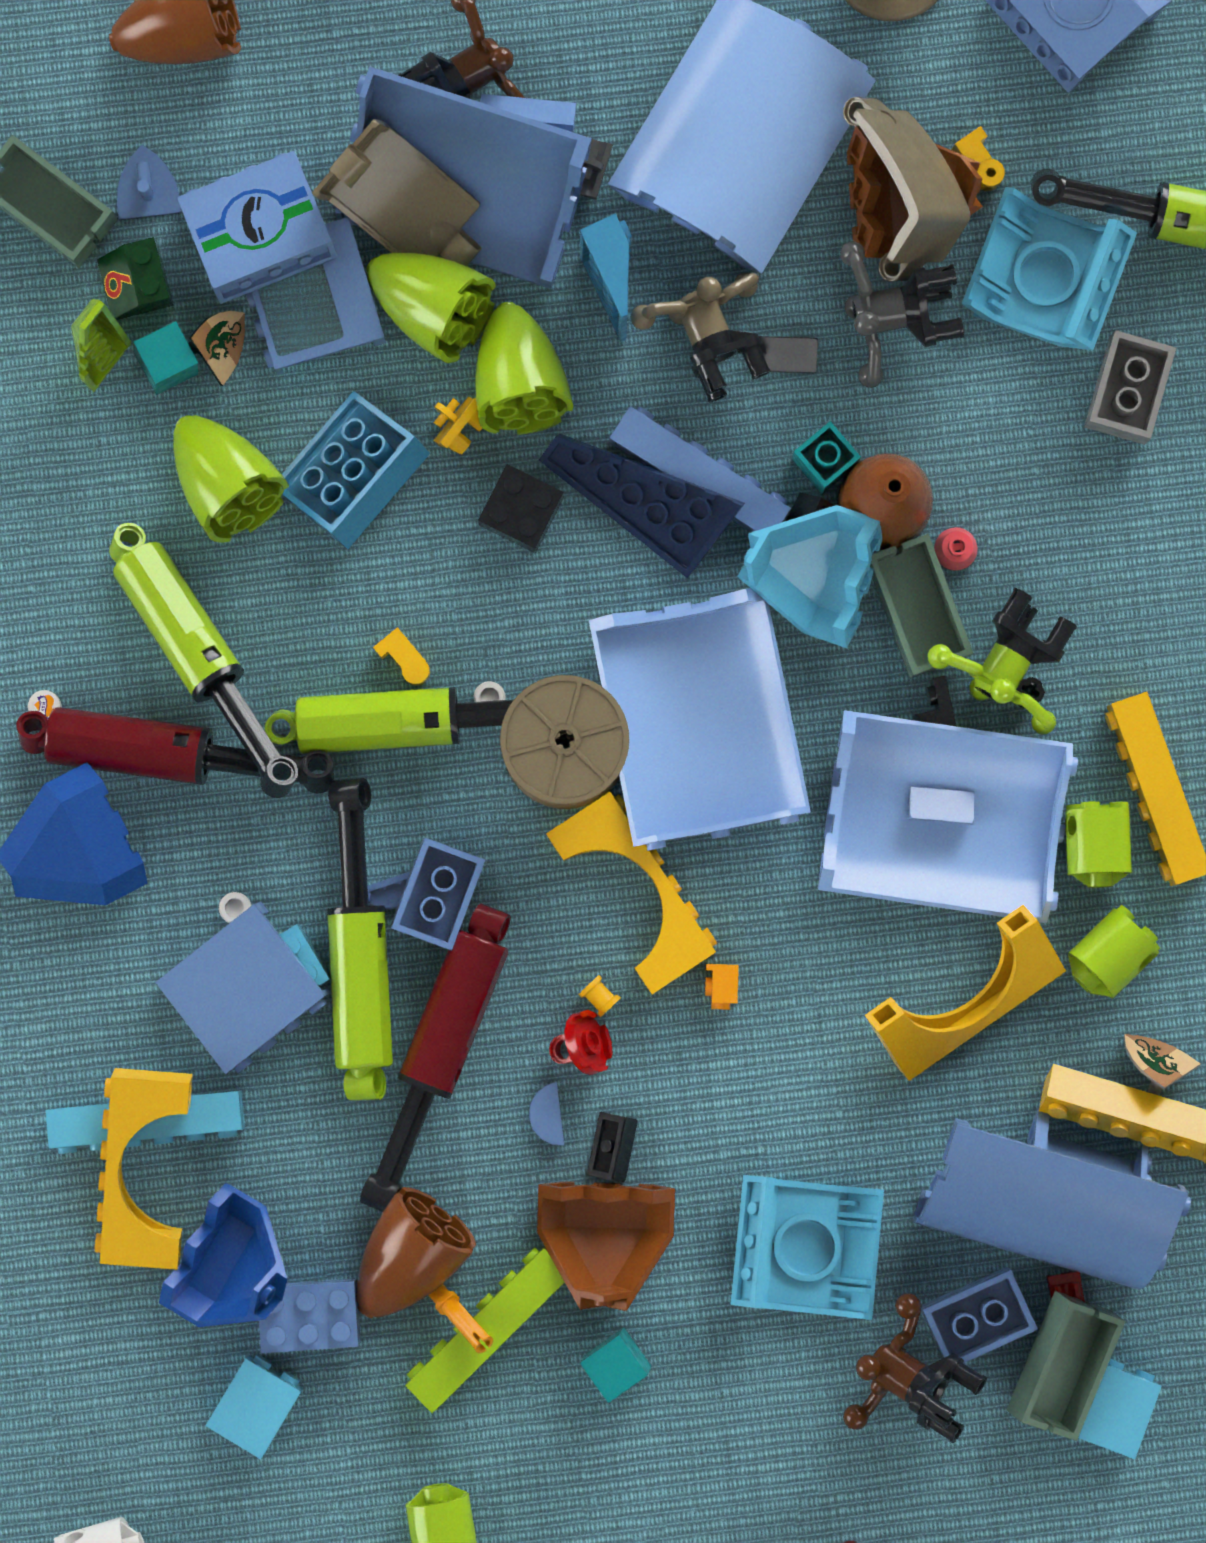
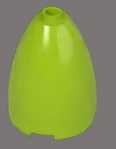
M398 252L381 254L378 257H374L366 269L367 279L372 291L392 321L420 347L445 363L450 364L458 361L460 358L459 353L469 343L473 346L484 331L495 306V303L490 301L491 292L496 287L494 280L452 260L433 255Z
M513 302L499 304L492 312L485 326L476 362V404L480 426L493 434L500 432L499 429L517 430V435L549 429L561 423V416L567 411H573L574 407L562 363L547 335L529 313Z
M186 415L177 421L173 432V451L179 481L196 519L212 541L219 543L230 542L232 539L231 535L248 529L251 533L268 521L284 503L281 496L284 490L289 487V484L273 463L258 448L230 428L213 420L197 415Z

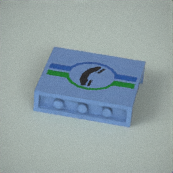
M295 151L279 154L269 161L249 166L244 171L229 177H221L214 183L199 189H191L184 195L177 197L220 304L338 257Z

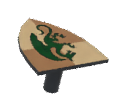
M237 311L218 312L206 318L189 338L191 342L188 344L193 354H200L220 386L225 384L239 362L245 336V313Z

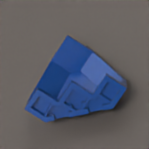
M88 762L45 783L0 848V863L11 877L15 897L108 905L148 884L144 862L138 851L133 852L131 850V846L126 838L129 832L118 810L114 811L105 797L109 792L103 780Z
M225 1183L208 1201L204 1223L185 1242L182 1261L178 1269L174 1270L163 1282L159 1304L198 1327L265 1320L283 1300L287 1283V1275L267 1207Z

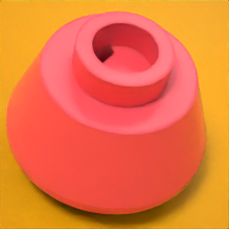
M949 528L943 531L935 541L934 550L939 563L946 569L953 571L963 570L969 567L977 556L976 540L965 529Z

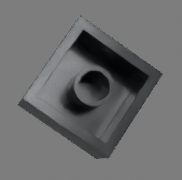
M506 464L478 519L479 526L536 554L564 499V492Z

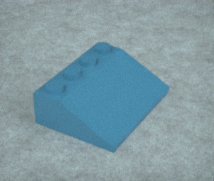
M613 214L580 229V259L620 342H623L627 336L629 260L631 259L629 253L631 252L630 245L632 243L630 238H632V235L625 220L619 222L616 214Z
M353 391L282 473L289 484V487L284 490L282 496L346 549H349L430 453L414 435Z

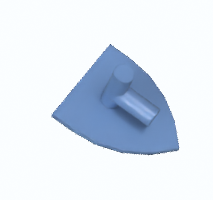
M141 145L129 158L120 176L117 187L119 220L182 213L177 199L179 197L177 184L169 168L157 154Z

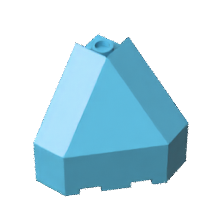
M835 505L748 533L750 549L745 555L744 565L737 577L803 634L847 648L861 622L863 611L858 609L863 595L868 594L874 572V568L870 567L872 554L874 551L880 550L883 538L880 521L872 519L863 513Z

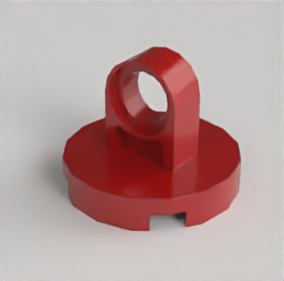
M584 1010L570 1015L566 1021L564 1034L556 1036L550 1043L549 1054L554 1062L558 1064H574L582 1073L587 1075H593L608 1069L609 1066H606V1061L611 1059L613 1055L612 1041L606 1025L599 1026L598 1022L594 1019L598 1017L595 1012ZM564 1041L569 1053L567 1058H564L560 1052Z

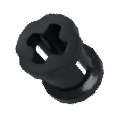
M1033 677L1022 679L1016 690L1025 693L1021 689L1031 686L1033 688L1031 693L1035 695L1033 698L1039 703L1045 693L1042 682Z

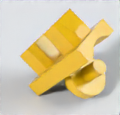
M469 396L458 409L457 407L460 403L454 398L447 406L438 402L434 407L440 413L433 422L437 427L441 428L447 420L449 421L433 441L438 446L449 448L461 455L471 443L460 432L468 423L476 431L480 432L483 429L479 423L476 398L472 399Z

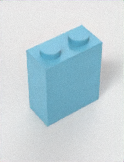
M256 1354L254 1358L250 1355L245 1358L205 1426L257 1458L262 1459L304 1388L298 1385L300 1380L286 1371H283L281 1375L271 1369L273 1364L269 1360Z
M1110 1358L1078 1438L1136 1459L1162 1386L1154 1382L1155 1375L1137 1369L1135 1374L1123 1370L1125 1364Z

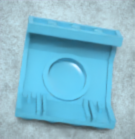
M1005 187L962 305L973 311L972 316L1042 341L1061 347L1094 350L1137 232L1117 219H1108L1106 226L1081 220L1041 206L1017 189Z
M743 1175L731 1305L872 1320L884 1190Z

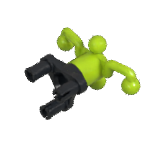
M1014 588L1001 612L998 611L992 620L996 626L998 639L983 665L952 653L950 648L944 644H937L929 650L927 655L928 662L936 669H944L950 665L967 672L974 678L970 682L969 691L976 700L982 701L991 698L1000 704H1006L1011 701L1023 706L1033 715L1031 725L1034 731L1038 734L1046 735L1055 729V716L1043 708L1033 697L1016 689L1031 664L1060 662L1065 653L1063 649L1077 626L1068 619L1059 616L1047 640L1040 641L1026 632L1032 619L1038 612L1034 607L1031 609V605L1028 604L1032 597L1028 593Z

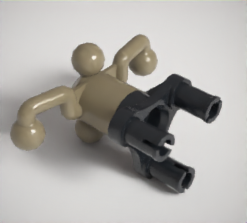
M741 273L737 275L734 282L723 290L717 279L705 277L699 281L696 291L683 296L677 301L638 305L631 313L632 324L640 330L652 327L656 316L669 315L672 322L684 326L694 350V355L690 357L693 364L691 368L695 378L700 379L709 403L727 396V392L724 390L727 384L724 382L718 365L730 357L742 354L753 380L771 372L760 348L762 342L757 333L729 330L719 307L736 295L741 297H751L754 295L759 282V276L756 273Z

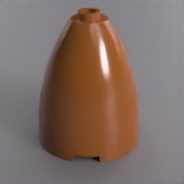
M135 0L112 26L109 41L115 52L118 51L122 56L138 61L172 65L195 64L238 54L241 50V45L239 42H236L237 30H241L234 0Z
M884 453L870 456L860 461L848 472L840 486L837 505L879 520L883 537L880 550L896 546L898 549L901 543L917 538L925 529L933 508V493L926 474L914 461L898 454Z
M402 1187L384 1209L367 1242L357 1278L356 1300L359 1304L357 1306L359 1311L368 1318H381L397 1313L424 1299L442 1286L460 1269L472 1255V1251L476 1246L475 1238L464 1222L456 1214L450 1217L445 1210L434 1205L436 1202L435 1198L420 1190Z

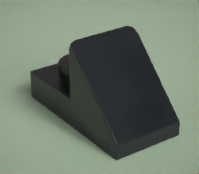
M946 676L932 678L930 680L931 686L926 687L930 706L935 705L936 710L915 714L912 718L921 722L956 726Z

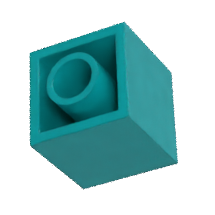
M176 321L133 342L134 355L156 395L198 375V361Z
M831 421L798 447L791 457V460L821 495L845 476L861 459V456Z
M624 1327L586 1353L580 1362L608 1403L645 1378L652 1367Z

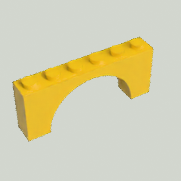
M608 792L546 833V836L563 861L586 852H612L638 864L652 879L662 904L661 930L652 951L634 968L652 995L716 953L713 946L717 944V941L708 928L701 930L696 919L700 916L690 901L684 904L678 895L682 888L674 876L671 874L666 877L660 868L664 861L657 850L647 851L646 845L633 847L629 822L625 815V802L619 794L614 797L611 792Z
M1021 905L997 922L1002 939V950L998 966L987 985L969 1002L946 1013L918 1015L904 1010L890 997L865 1014V1017L891 1059L908 1081L924 1072L927 1068L1066 972L1040 923L1024 905Z
M115 1068L111 1078H106L104 1097L110 1098L109 1109H104L102 1129H108L107 1141L102 1140L100 1159L106 1160L105 1172L100 1171L98 1190L104 1191L103 1202H98L97 1222H102V1231L97 1233L95 1238V1252L100 1253V1264L178 1269L181 1259L183 1228L162 1224L146 1215L135 1204L124 1183L122 1158L124 1149L130 1139L145 1125L162 1117L188 1114L191 1106L193 1074Z

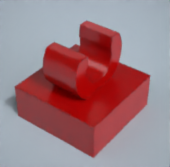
M1070 1271L1046 1276L1050 1300L1054 1292L1058 1291L1078 1298L1085 1303L1080 1272Z

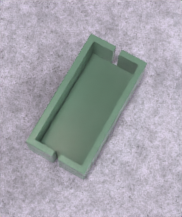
M11 135L0 149V165L4 168L3 172H0V209L77 268H80L97 247L93 240L96 238L101 242L118 220L116 215L93 195L14 135Z
M929 534L901 543L898 548L900 552L898 555H896L898 552L896 546L872 554L870 567L874 568L872 576L874 585L910 679L936 669L929 664L927 655L929 650L937 644L948 646L952 653L964 658H968L973 654Z
M1055 1291L1007 1411L1022 1423L1045 1431L1048 1429L1054 1434L1077 1441L1126 1321L1109 1309L1086 1301L1084 1303L1078 1298Z

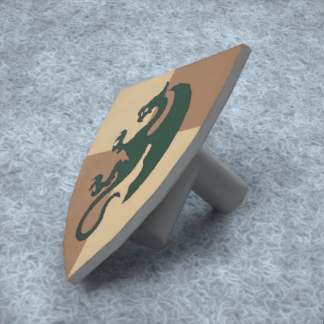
M1124 1034L1123 1036L1125 1049L1130 1060L1142 1074L1151 1080L1148 1087L1149 1093L1160 1095L1162 1089H1166L1201 1065L1188 1054L1162 1041L1138 1035Z

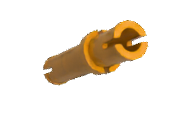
M443 1284L428 1295L435 1303V1309L441 1315L447 1316L477 1353L486 1351V1348L479 1342L480 1339L490 1348L493 1338L487 1334L464 1306L461 1305L459 1302L460 1298L454 1291H449Z

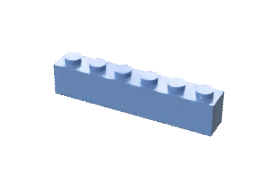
M630 406L609 438L610 444L645 466L744 502V506L732 521L750 533L784 522L791 510L786 505L788 501L783 496L773 491L771 494L766 493L760 489L761 483L749 475H745L743 478L733 472L735 467L720 457L716 461L706 455L708 450L704 446L693 440L690 444L680 438L681 433L669 424H665L662 427L654 422V415L642 407H638L636 410Z

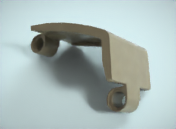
M853 97L844 105V119L851 126L861 127L892 176L909 213V217L897 234L889 253L884 254L880 259L879 272L882 278L887 281H908L913 274V269L922 268L927 262H942L967 226L970 220V210L955 176L943 155L924 128L908 111L890 110L876 98Z
M372 120L353 144H349L329 168V173L312 192L317 199L329 201L391 253H419L433 256L440 254L445 259L468 266L482 249L474 239L461 229L480 207V203L382 120Z

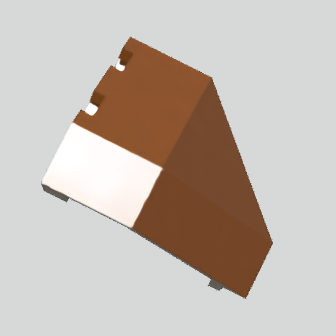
M855 126L847 150V165H853L854 182L849 183L850 209H856L857 226L852 227V239L864 247L865 258H882L884 254L889 253L897 234L908 219L909 213L884 162L861 127ZM935 143L955 176L971 216L983 207L976 198L981 189L982 181L981 176L977 172L980 162Z
M572 1181L538 1184L537 1233L579 1309L605 1306L627 1311L674 1237L675 1188L655 1184H639V1187L622 1186L620 1183L594 1182L592 1185H575Z

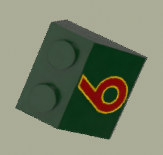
M154 237L124 244L97 259L109 310L116 320L174 306L160 248Z

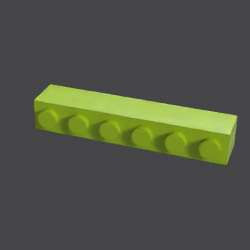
M545 1246L540 1251L534 1247L521 1260L525 1265L517 1273L511 1270L498 1283L502 1288L494 1296L488 1293L477 1303L476 1307L479 1311L473 1318L493 1338L490 1348L480 1339L479 1342L486 1348V1351L477 1353L462 1333L454 1326L452 1329L456 1334L448 1342L442 1338L429 1351L433 1357L424 1365L419 1361L406 1374L410 1379L405 1386L431 1413L442 1405L565 1283Z

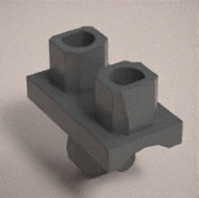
M592 139L588 161L585 160L583 167L587 169L581 196L597 200L613 144Z

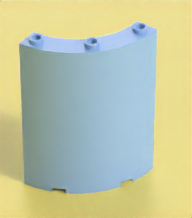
M717 0L608 182V185L626 201L656 213L661 208L674 215L672 220L696 235L701 231L714 239L713 246L731 258L740 267L762 274L850 125L846 122L843 115L845 103L853 97L866 98L876 80L866 72L868 67L857 59L849 58L829 42L811 32L812 28L806 22L800 19L792 21L769 8L752 2V0Z
M746 588L710 597V601L696 604L687 602L662 607L660 611L647 613L646 610L612 613L589 620L601 685L620 705L629 729L628 755L619 776L633 847L646 845L647 851L665 848L666 841L710 833L712 839L730 836L731 829L779 819L780 824L784 825L798 822V815L811 813L770 607L763 598L751 588Z
M844 710L837 744L839 749L836 763L834 762L824 830V852L821 855L818 890L1006 917L1021 905H1024L1038 922L1047 923L1050 911H1056L1058 903V892H1053L1057 846L1058 843H1063L1065 824H1061L1069 778L1076 775L1078 757H1073V743ZM910 787L975 792L973 824L908 818Z

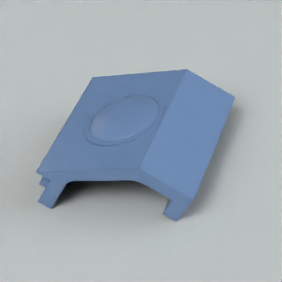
M985 0L1068 93L1075 89L1101 60L1146 21L1148 23L1152 22L1172 2V0Z

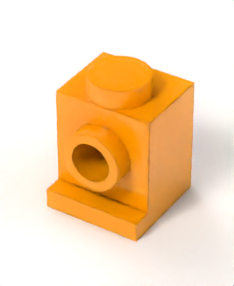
M705 964V971H712L711 977H705V996H711V1009L730 1010V1003H738L739 965Z

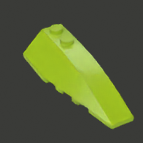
M92 299L71 325V331L76 349L79 377L91 391L95 392L132 342L107 306L100 300Z

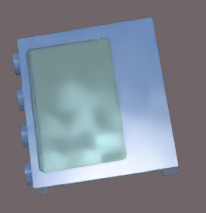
M349 217L325 224L336 250L337 258L246 294L250 308L256 307L259 319L254 320L259 339L265 337L268 349L263 350L268 369L274 367L277 375L284 374L283 368L373 342L374 347L386 344Z

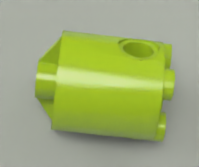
M1099 801L1081 802V804L1066 805L1067 875L1074 876L1088 888L1113 887L1125 876L1131 874L1129 803L1110 802L1109 804L1100 805Z
M1120 905L1117 909L1113 908L1068 953L1073 978L1089 994L1107 996L1114 999L1159 954L1158 950L1160 947L1156 943L1158 941L1157 936L1146 926L1142 929L1133 922L1135 919L1134 915L1123 905Z
M437 1483L423 1487L411 1501L405 1504L411 1543H477L468 1492L447 1483Z

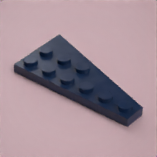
M558 434L539 459L540 462L686 578L693 573L745 504L739 500L563 434Z

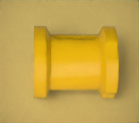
M598 975L578 995L581 998H587L598 1010L597 1015L601 1018L621 997L613 995L601 982L602 977Z

